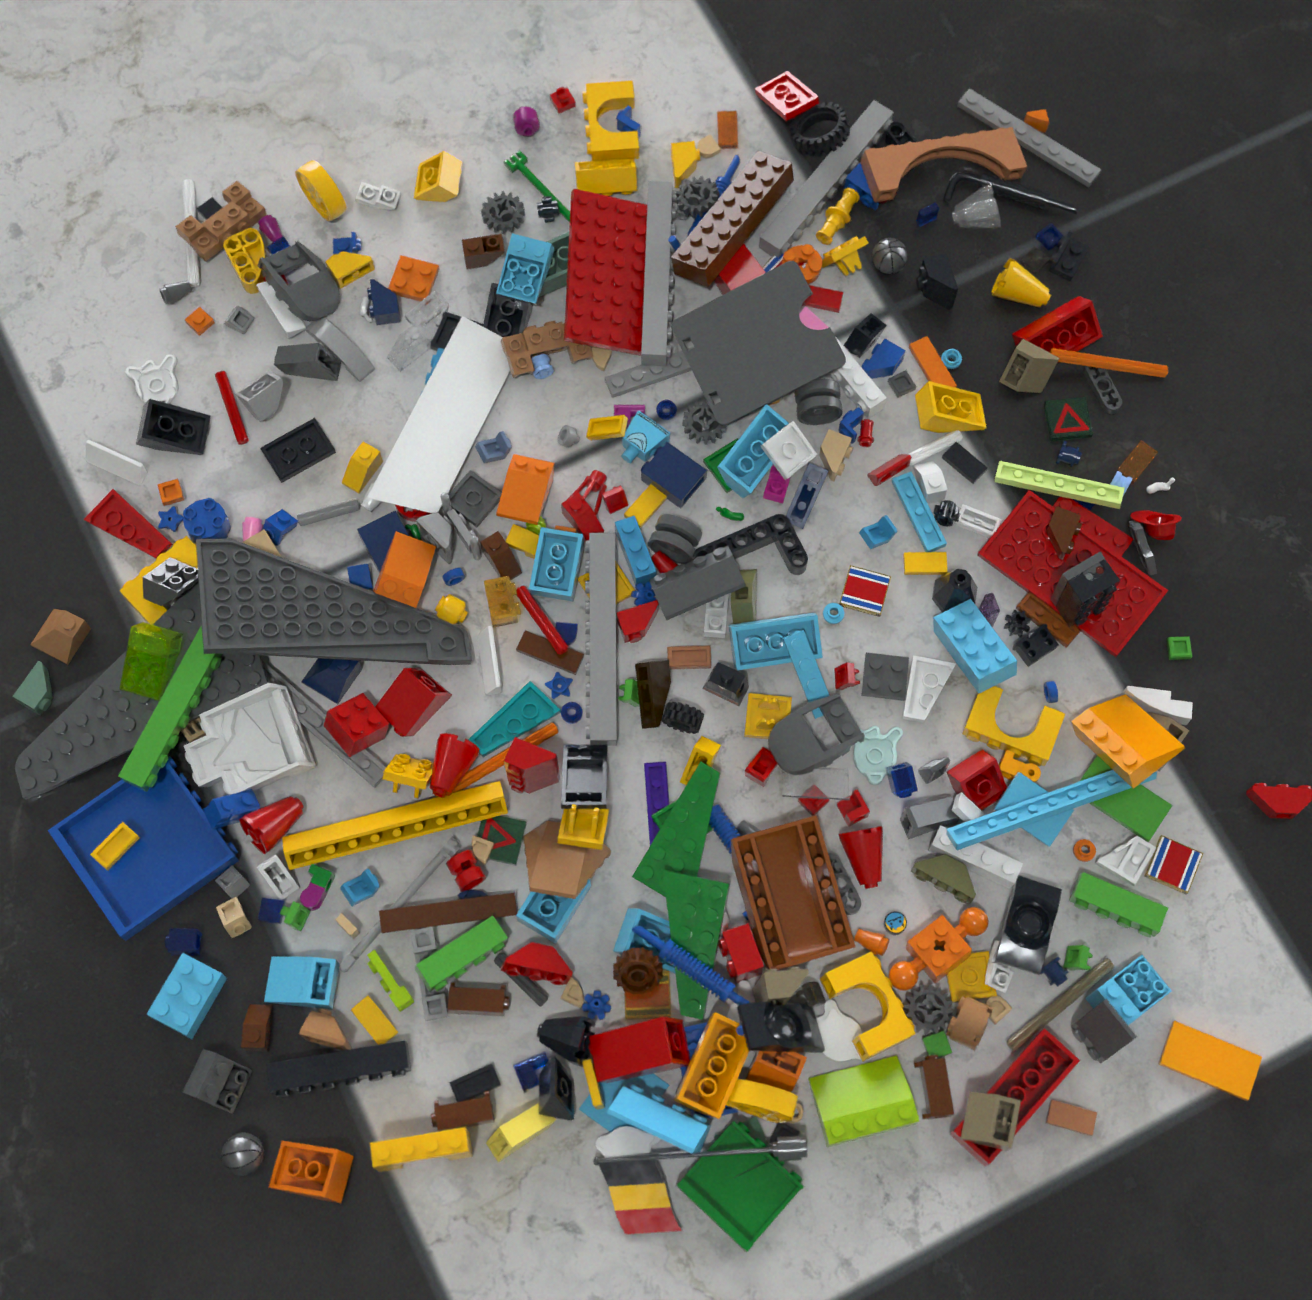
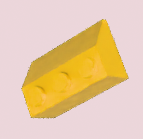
M634 158L575 162L576 187L579 190L601 193V195L606 196L613 195V192L632 194L633 191H637Z

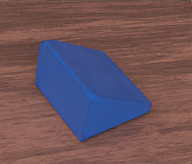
M368 564L347 567L351 584L367 590L373 589Z

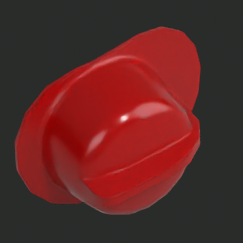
M1135 511L1130 515L1134 521L1143 523L1147 534L1157 540L1174 539L1176 523L1182 519L1179 515L1163 514L1154 511Z

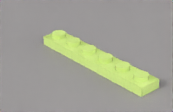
M999 461L994 481L1120 509L1125 489L1119 486Z

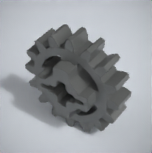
M700 176L699 180L692 177L691 182L686 179V185H679L680 191H676L677 198L675 199L680 211H684L686 216L691 213L692 217H695L696 214L703 217V212L707 213L719 199L718 196L720 194L716 183H711L710 178L704 181L703 176Z
M504 191L501 192L500 196L495 192L494 198L488 196V203L483 202V209H481L483 223H487L488 229L494 227V233H497L498 230H501L502 234H505V230H509L512 233L513 227L518 229L519 222H524L525 209L523 202H519L518 196L513 198L511 192L508 196L505 195Z
M703 400L702 405H699L696 401L694 408L688 406V412H684V420L682 422L684 433H690V440L695 437L697 444L701 440L704 441V445H707L708 440L715 443V437L721 439L722 433H726L727 427L718 424L710 406L706 404V400ZM704 418H705V421L707 422L706 427H705V423H703Z
M932 984L928 986L927 990H925L923 985H920L919 992L913 989L911 991L913 997H906L905 1000L909 1004L904 1005L903 1009L908 1011L906 1014L907 1018H910L913 1025L917 1026V1033L923 1029L926 1036L930 1030H932L933 1034H937L938 1028L942 1031L946 1029L944 1022L950 1023L951 1019L948 1015H953L954 1010L949 1009V1006L953 1002L946 1001L948 993L940 994L941 987H938L935 991ZM925 995L922 1003H915L917 998ZM935 998H937V999L941 1002L942 1005H939V1004L935 1001ZM927 1005L933 1010L930 1015L927 1014V1010H923ZM915 1014L922 1019V1022L916 1018ZM942 1016L938 1023L932 1024L933 1018Z

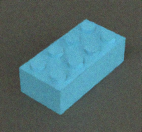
M971 599L933 617L934 633L978 693L1017 675L1016 658Z
M815 613L728 625L733 665L736 670L792 663L783 637L802 629L805 632L815 659L823 658L818 616Z

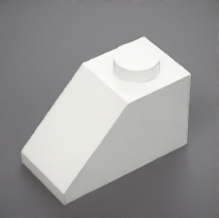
M931 461L913 465L918 485L927 504L944 500L948 489L942 470L936 463Z

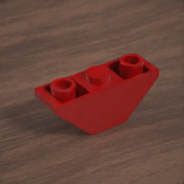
M1256 783L1246 791V796L1269 818L1292 819L1312 801V788L1309 785L1292 788L1287 784H1278L1275 787H1271L1265 783Z
M530 942L507 957L500 970L507 972L510 976H527L531 980H546L554 985H567L573 973L553 946Z

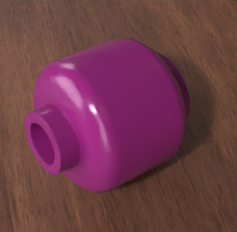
M523 106L513 114L514 129L519 135L531 136L539 130L540 123L535 109Z

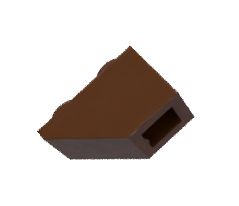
M502 233L462 239L466 269L486 267L505 253Z
M1057 506L1046 532L1058 557L1063 560L1066 553H1071L1075 544L1071 541L1073 535L1078 536L1082 524L1079 523L1081 515Z

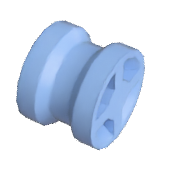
M540 354L531 358L535 370L533 375L536 379H543L552 375L554 370L552 365H549L550 359L548 355Z
M1117 471L1110 485L1125 488L1124 496L1133 478L1124 477L1121 472Z

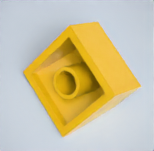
M442 151L419 163L414 199L446 202L456 197L459 192L462 161L446 151Z

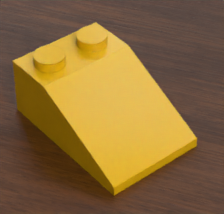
M928 381L915 394L920 428L923 430L945 433L956 430L975 431L986 429L979 393Z

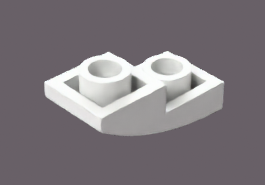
M361 182L355 202L369 207L395 210L401 191L384 185L378 188Z
M729 594L706 603L704 637L725 638Z
M995 940L987 964L985 984L1006 993L1014 972L1010 971L1011 966L995 961L1000 941Z

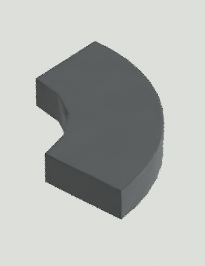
M1129 521L1130 532L1134 539L1133 542L1146 572L1150 576L1157 574L1154 555L1147 543L1143 527L1139 522Z

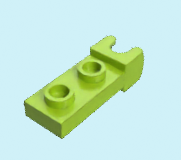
M373 950L367 954L371 960L367 963L374 974L379 972L383 978L380 984L386 993L392 992L389 997L399 1012L412 1005L414 1000L404 985L399 987L377 952Z

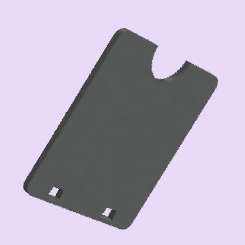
M788 261L672 322V331L718 424L721 426H727L763 408L766 404L769 405L838 370L846 363V357L830 327L814 330L806 327L801 322L799 316L800 308L803 302L813 293L795 261ZM691 339L694 348L688 351L684 341ZM715 393L718 394L721 400L716 405L710 396Z

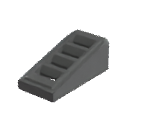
M946 757L932 760L920 767L918 773L924 782L929 784L945 774L950 764V759Z

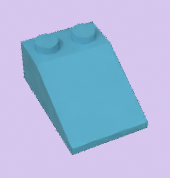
M628 908L613 951L622 955L623 951L642 947L648 951L652 950L654 956L659 955L660 950L634 933L632 928L641 926L666 943L669 939L671 940L669 921L639 908ZM659 957V962L663 964V970L675 974L674 964L670 965V962L667 963L666 959L663 960Z

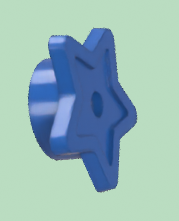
M172 506L167 512H158L161 518L158 528H167L176 532L180 522L183 521V516L177 514L176 507Z
M556 672L554 678L546 682L545 686L552 690L553 699L560 695L569 697L570 691L568 687L573 679L565 678L559 672Z

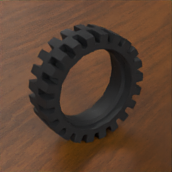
M822 102L821 106L817 104L813 108L795 116V120L791 121L789 128L796 150L805 156L809 154L810 157H814L815 154H817V157L822 156L823 152H825V155L830 154L829 150L836 151V146L841 147L843 142L847 141V136L850 135V125L844 109L840 108L838 104L834 105L832 102H829L828 105L826 102ZM821 121L837 122V126L824 136L818 138L803 137V133L815 123Z

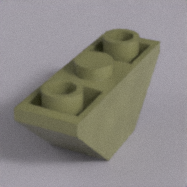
M757 569L739 570L746 586L731 592L733 624L756 621Z
M946 854L916 862L911 870L917 879L935 884L934 887L941 892L948 891L954 894V898L962 903L969 902L971 904L976 896L966 865Z

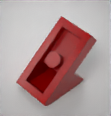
M762 747L745 769V776L762 787L766 785L770 775L778 766L770 750Z

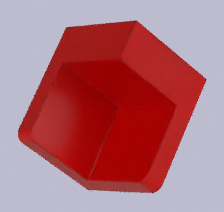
M858 789L854 790L851 796L837 802V807L848 827L869 816L870 810Z

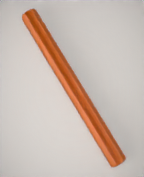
M1054 348L1050 351L1051 354L1059 357L1058 362L1162 378H1165L1168 374V367L1165 365Z
M551 722L522 740L537 746L558 734V728ZM509 748L468 771L452 793L465 789L502 767Z

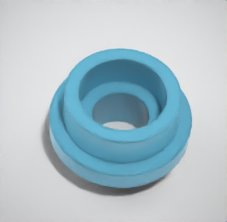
M948 349L942 354L941 360L946 368L955 369L960 366L962 356L958 350ZM948 358H953L955 361H949Z
M830 603L825 606L823 617L828 623L838 624L844 618L845 613L841 605ZM835 610L838 614L831 615L830 611Z

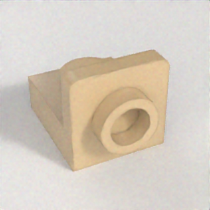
M237 897L216 907L222 924L231 938L243 934L252 928Z

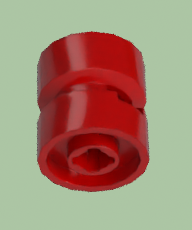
M472 850L460 852L446 862L451 875L456 876L455 882L461 892L473 889L486 879L481 867L476 866L477 860Z

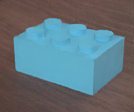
M541 527L529 586L531 595L573 602L585 543L583 534Z
M587 880V885L576 899L530 892L516 914L517 921L556 944L591 888V881Z
M182 953L147 1015L184 1036L193 1039L226 982L227 977L221 972Z

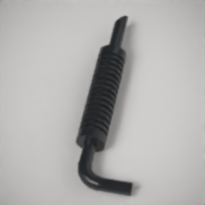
M968 172L954 174L948 182L943 197L944 201L950 202L959 181H969L978 184V190L990 191L989 193L993 192L994 195L997 193V196L1001 194V197L1004 195L1005 198H1013V201L1014 199L1017 202L1020 200V203L1024 201V204L1027 202V205H1036V208L1039 206V209L1045 210L1047 205L1077 214L1072 204L1049 198L1051 192L1038 191L1039 189L1035 190L1034 187L1031 189V186L1027 188V185L1024 187V184L1012 183L1011 180L1008 182V179L1004 181L1005 178L1001 180V177L989 176L985 172H983L982 177Z

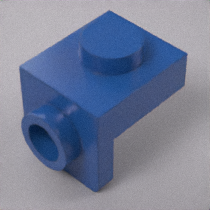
M628 105L617 114V130L620 132L637 131L639 138L641 136V125L631 119L632 107Z
M859 407L854 411H848L843 416L838 429L840 434L852 438L851 444L856 441L857 433L853 428L860 424L864 416V412Z
M281 509L265 520L263 530L265 529L273 544L278 546L281 543L282 536L297 527L298 520Z

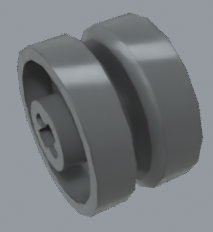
M818 379L794 391L795 402L797 403L796 413L799 422L806 425H824L834 422L842 416V402L839 400L841 396L840 385L836 381Z
M661 515L655 525L656 531L651 534L648 541L649 548L654 553L660 550L676 563L687 564L691 562L695 552L694 547L699 544L702 537L701 530L692 522L679 516Z

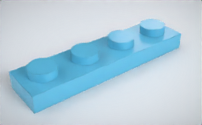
M912 471L892 478V484L925 551L933 552L946 547L947 542Z
M802 629L783 637L807 701L811 702L830 696L804 630ZM819 708L812 711L815 719L824 716Z

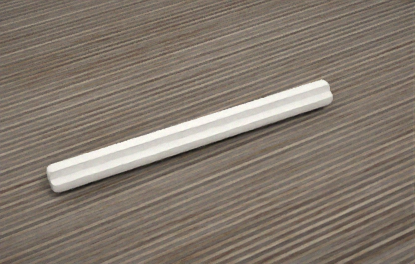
M192 179L183 180L184 219L190 215L196 219L194 182ZM186 242L188 282L191 287H198L200 285L198 254Z

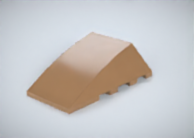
M547 821L523 836L526 867L528 868L529 891L576 899L587 885V880L589 878L592 879L595 875V870L600 868L604 863V859L611 855V850L605 843H603L602 850L558 844L561 823Z

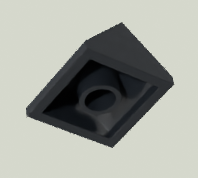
M551 1056L539 1074V1114L571 1121L574 1120V1079L557 1057Z

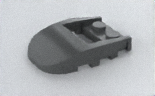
M296 241L294 245L266 258H260L257 266L259 269L263 267L266 272L265 279L268 285L273 287L278 300H283L289 306L288 310L296 317L305 321H317L336 311L339 305L338 287L322 260L302 243ZM307 263L311 266L314 265L319 271L290 286L281 277V275Z
M839 693L808 702L780 720L773 727L768 736V747L783 771L792 775H804L813 772V769L822 766L827 767L834 760L848 753L851 746L858 741L862 743L864 741V733L860 731L840 698ZM816 708L821 710L841 743L825 752L803 718V715Z

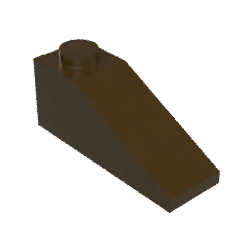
M669 660L635 664L642 729L660 727L671 684Z

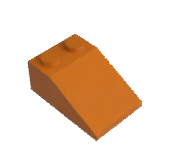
M513 454L496 516L538 525L553 482L554 463Z
M395 531L373 592L416 608L427 579L436 546Z
M282 1141L269 1188L341 1203L354 1156L338 1149Z

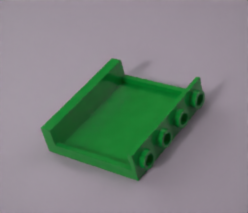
M733 1121L706 1152L767 1148V1146L758 1137L754 1140L748 1134L750 1130L741 1121L738 1123ZM769 1153L701 1157L676 1185L745 1252L751 1249L756 1240L804 1186L801 1184L803 1179L792 1170L789 1173L783 1167L785 1162H779V1157L771 1156Z

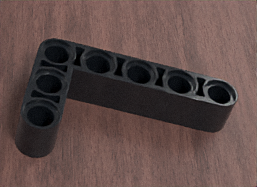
M776 514L697 548L694 552L693 560L699 556L710 554L717 548L726 546L729 547L734 559H737L775 543L790 573L801 575L806 570L808 556L789 519L783 514ZM781 524L784 528L777 529L774 526ZM761 532L765 536L757 537L755 534ZM741 540L744 541L746 544L740 546L736 542ZM785 542H790V543H792L794 546H792V547H786V546L784 545V543H785ZM800 560L803 564L795 565L793 561Z

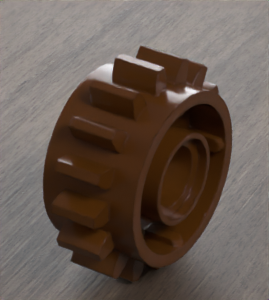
M642 947L632 948L623 951L621 956L616 957V963H613V979L616 980L618 987L621 986L624 992L644 994L648 991H653L655 985L659 986V979L663 978V964L659 962L658 955L654 956L652 950L648 951Z

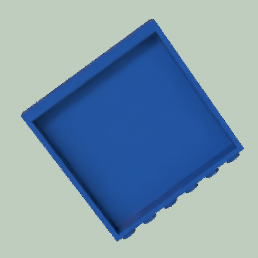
M170 756L166 765L159 769L155 785L149 788L147 792L120 780L48 830L116 932L125 941L239 861L235 856L238 851L232 842L227 844L223 839L226 834L222 828H211L204 809L198 804L202 800L195 790L190 792L186 787L190 783L182 773L179 775L174 769L178 766ZM124 822L140 839L107 871L90 854Z

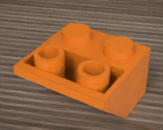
M756 1051L745 1080L792 1092L807 1057L796 1052Z

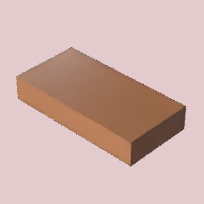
M710 646L667 647L670 670L711 668Z
M1051 1100L1046 1124L1093 1136L1097 1112Z

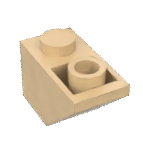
M828 429L821 445L819 456L824 467L829 470L828 476L830 480L835 481L837 475L841 476L843 473L845 457L849 459L853 447L850 446L852 438Z

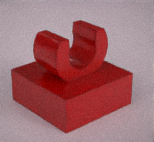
M560 87L556 89V92L550 94V100L558 114L576 107V102L568 87Z
M621 485L618 487L614 486L612 487L613 489L607 492L604 491L602 494L609 514L629 506Z
M846 662L834 668L836 689L844 690L860 684V681L855 680V675L859 673V670L854 668V663Z
M815 785L798 799V802L812 816H815L830 801Z

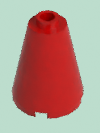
M442 733L437 739L430 789L435 796L445 798V796L452 794L477 759L480 751L474 743L467 739L464 742L457 740L458 735Z
M289 796L243 815L239 822L246 836L250 835L253 839L251 843L261 853L266 854L273 849L302 816L304 806L297 797Z
M883 826L838 834L859 885H864L865 889L878 887L877 882L882 881Z

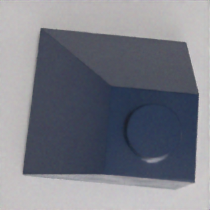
M318 658L301 682L338 705L362 671L358 660Z

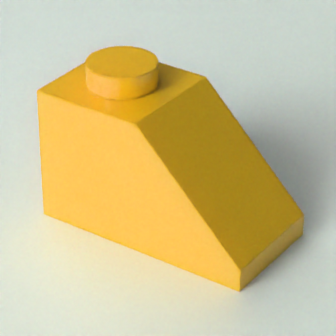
M695 141L671 143V161L675 188H679L683 179L689 178L696 170L697 161H700V151L696 149Z
M342 251L330 256L325 261L328 271L340 289L375 270L371 256Z
M362 441L350 458L342 484L360 494L383 463L381 452Z
M701 736L693 747L680 783L688 784L700 762L712 768L721 745Z

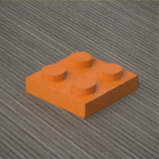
M400 255L388 289L397 296L427 303L439 272V265Z

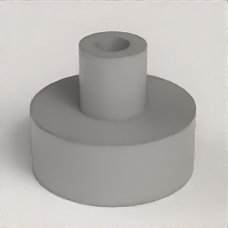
M568 425L563 426L558 434V444L565 447H570L573 443L577 444L580 439L579 436H576V429Z

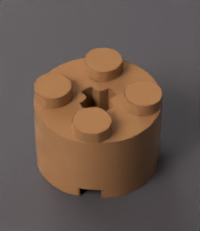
M962 996L957 1006L956 1015L958 1017H952L946 1035L949 1036L950 1040L975 1051L988 1025L987 1020L992 1015L993 1008L970 997L965 998Z

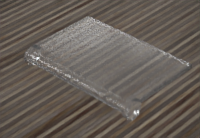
M819 767L813 769V772L804 775H792L782 770V797L849 800L848 768Z

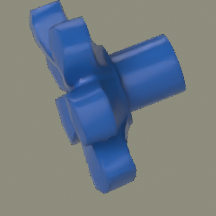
M646 582L644 586L642 583L636 584L635 588L637 591H632L631 593L632 598H637L634 601L636 606L657 600L654 598L656 595L653 589H651L652 586L649 582Z
M594 991L593 997L590 994L584 997L587 1003L582 1005L583 1012H588V1018L593 1020L597 1015L599 1020H603L605 1018L604 1012L609 1013L611 1011V1006L606 1004L610 1001L608 995L601 997L600 991Z

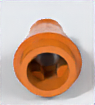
M858 929L854 941L870 952L872 951L874 955L877 956L879 954L883 956L890 939L885 938L883 934Z

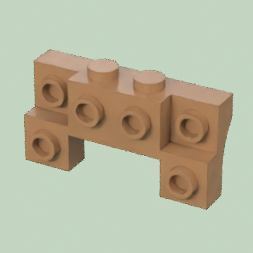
M238 181L222 191L223 198L228 204L202 224L190 215L175 226L178 235L205 262L224 248L223 243L227 238L251 228L267 215L265 208Z
M556 321L547 322L544 326L538 328L536 325L529 326L520 334L501 339V345L513 378L520 374H532L535 371L531 360L534 356L540 354L549 355L566 351L567 349L571 364H574L578 360H591L593 357L591 347L564 341L565 323H556Z

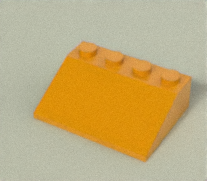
M1126 694L1090 707L1071 721L1075 735L1133 789L1185 749L1181 742Z

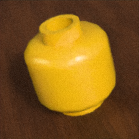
M448 594L446 597L442 596L435 608L436 616L451 624H456L458 621L462 623L468 613L465 611L466 602L452 594Z

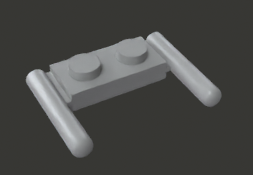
M442 493L440 497L444 515L452 522L453 529L470 554H473V558L480 560L482 556L478 537L473 530L469 531L465 526L467 522L461 513L457 514L452 509L449 495Z

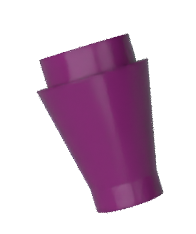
M266 215L259 220V229L271 240L274 246H279L285 241L276 218L272 215Z

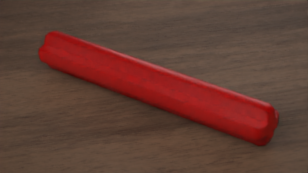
M225 371L217 372L215 377L236 440L239 445L246 444L249 439Z
M524 585L518 587L515 594L559 655L566 653L568 645L527 587Z

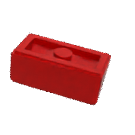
M899 454L868 473L867 476L874 486H878L909 467L912 457L909 454Z

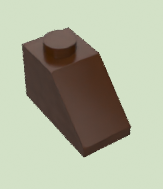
M499 531L480 541L483 554L504 584L522 574L510 547Z
M249 1004L243 1023L241 1048L245 1051L269 1052L273 1005Z

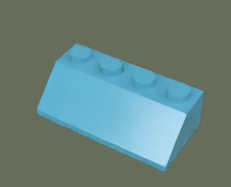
M767 404L717 467L726 485L741 498L751 494L773 465L760 446L789 424Z
M635 1084L623 1086L608 1109V1114L692 1154L701 1152L712 1126L706 1123L707 1118L696 1113L694 1116L685 1113L686 1108L673 1103V1106L664 1103L665 1099L659 1095L652 1094V1096L644 1094V1089Z

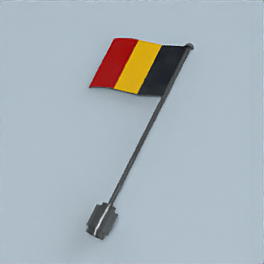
M789 1136L777 1137V1142H773V1147L600 1159L596 1156L593 1159V1163L596 1166L599 1165L608 1184L616 1217L624 1233L641 1234L683 1231L673 1214L666 1184L655 1160L774 1152V1157H779L780 1162L802 1160V1158L808 1157L806 1138Z

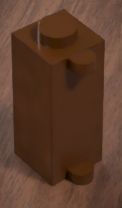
M451 982L448 998V1012L450 1014L504 1016L505 1010H509L510 996H506V985H501V989L456 987V982Z
M938 1055L925 1056V1060L914 1063V1068H920L927 1114H922V1118L929 1120L951 1117L954 1115L945 1058H938Z
M485 1091V1097L441 1106L439 1100L434 1101L435 1113L431 1114L433 1128L437 1127L438 1131L467 1128L495 1122L489 1091Z

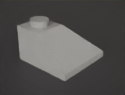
M268 371L236 393V396L254 418L260 422L267 421L278 410L283 380L281 377Z
M438 512L419 517L416 522L421 538L426 543L436 546L435 552L448 565L452 563V522L446 516L442 517Z

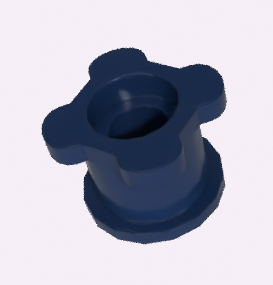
M1064 441L1056 464L1062 461L1071 464L1070 467H1073V464L1078 465L1082 455L1081 452H1078L1079 447L1076 449L1067 446V441Z
M1059 956L1041 969L1040 975L1043 973L1051 982L1050 986L1055 984L1058 987L1068 980L1066 975L1069 972L1068 970L1065 972L1058 961L1061 960Z

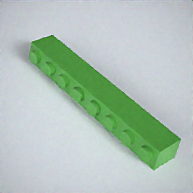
M202 626L199 628L118 776L123 781L146 792L155 785L159 769L166 765L170 749L174 748L179 740L178 734L182 728L184 729L190 719L189 714L192 709L198 706L202 690H205L210 684L211 673L213 670H217L221 663L220 657L223 653L203 654Z

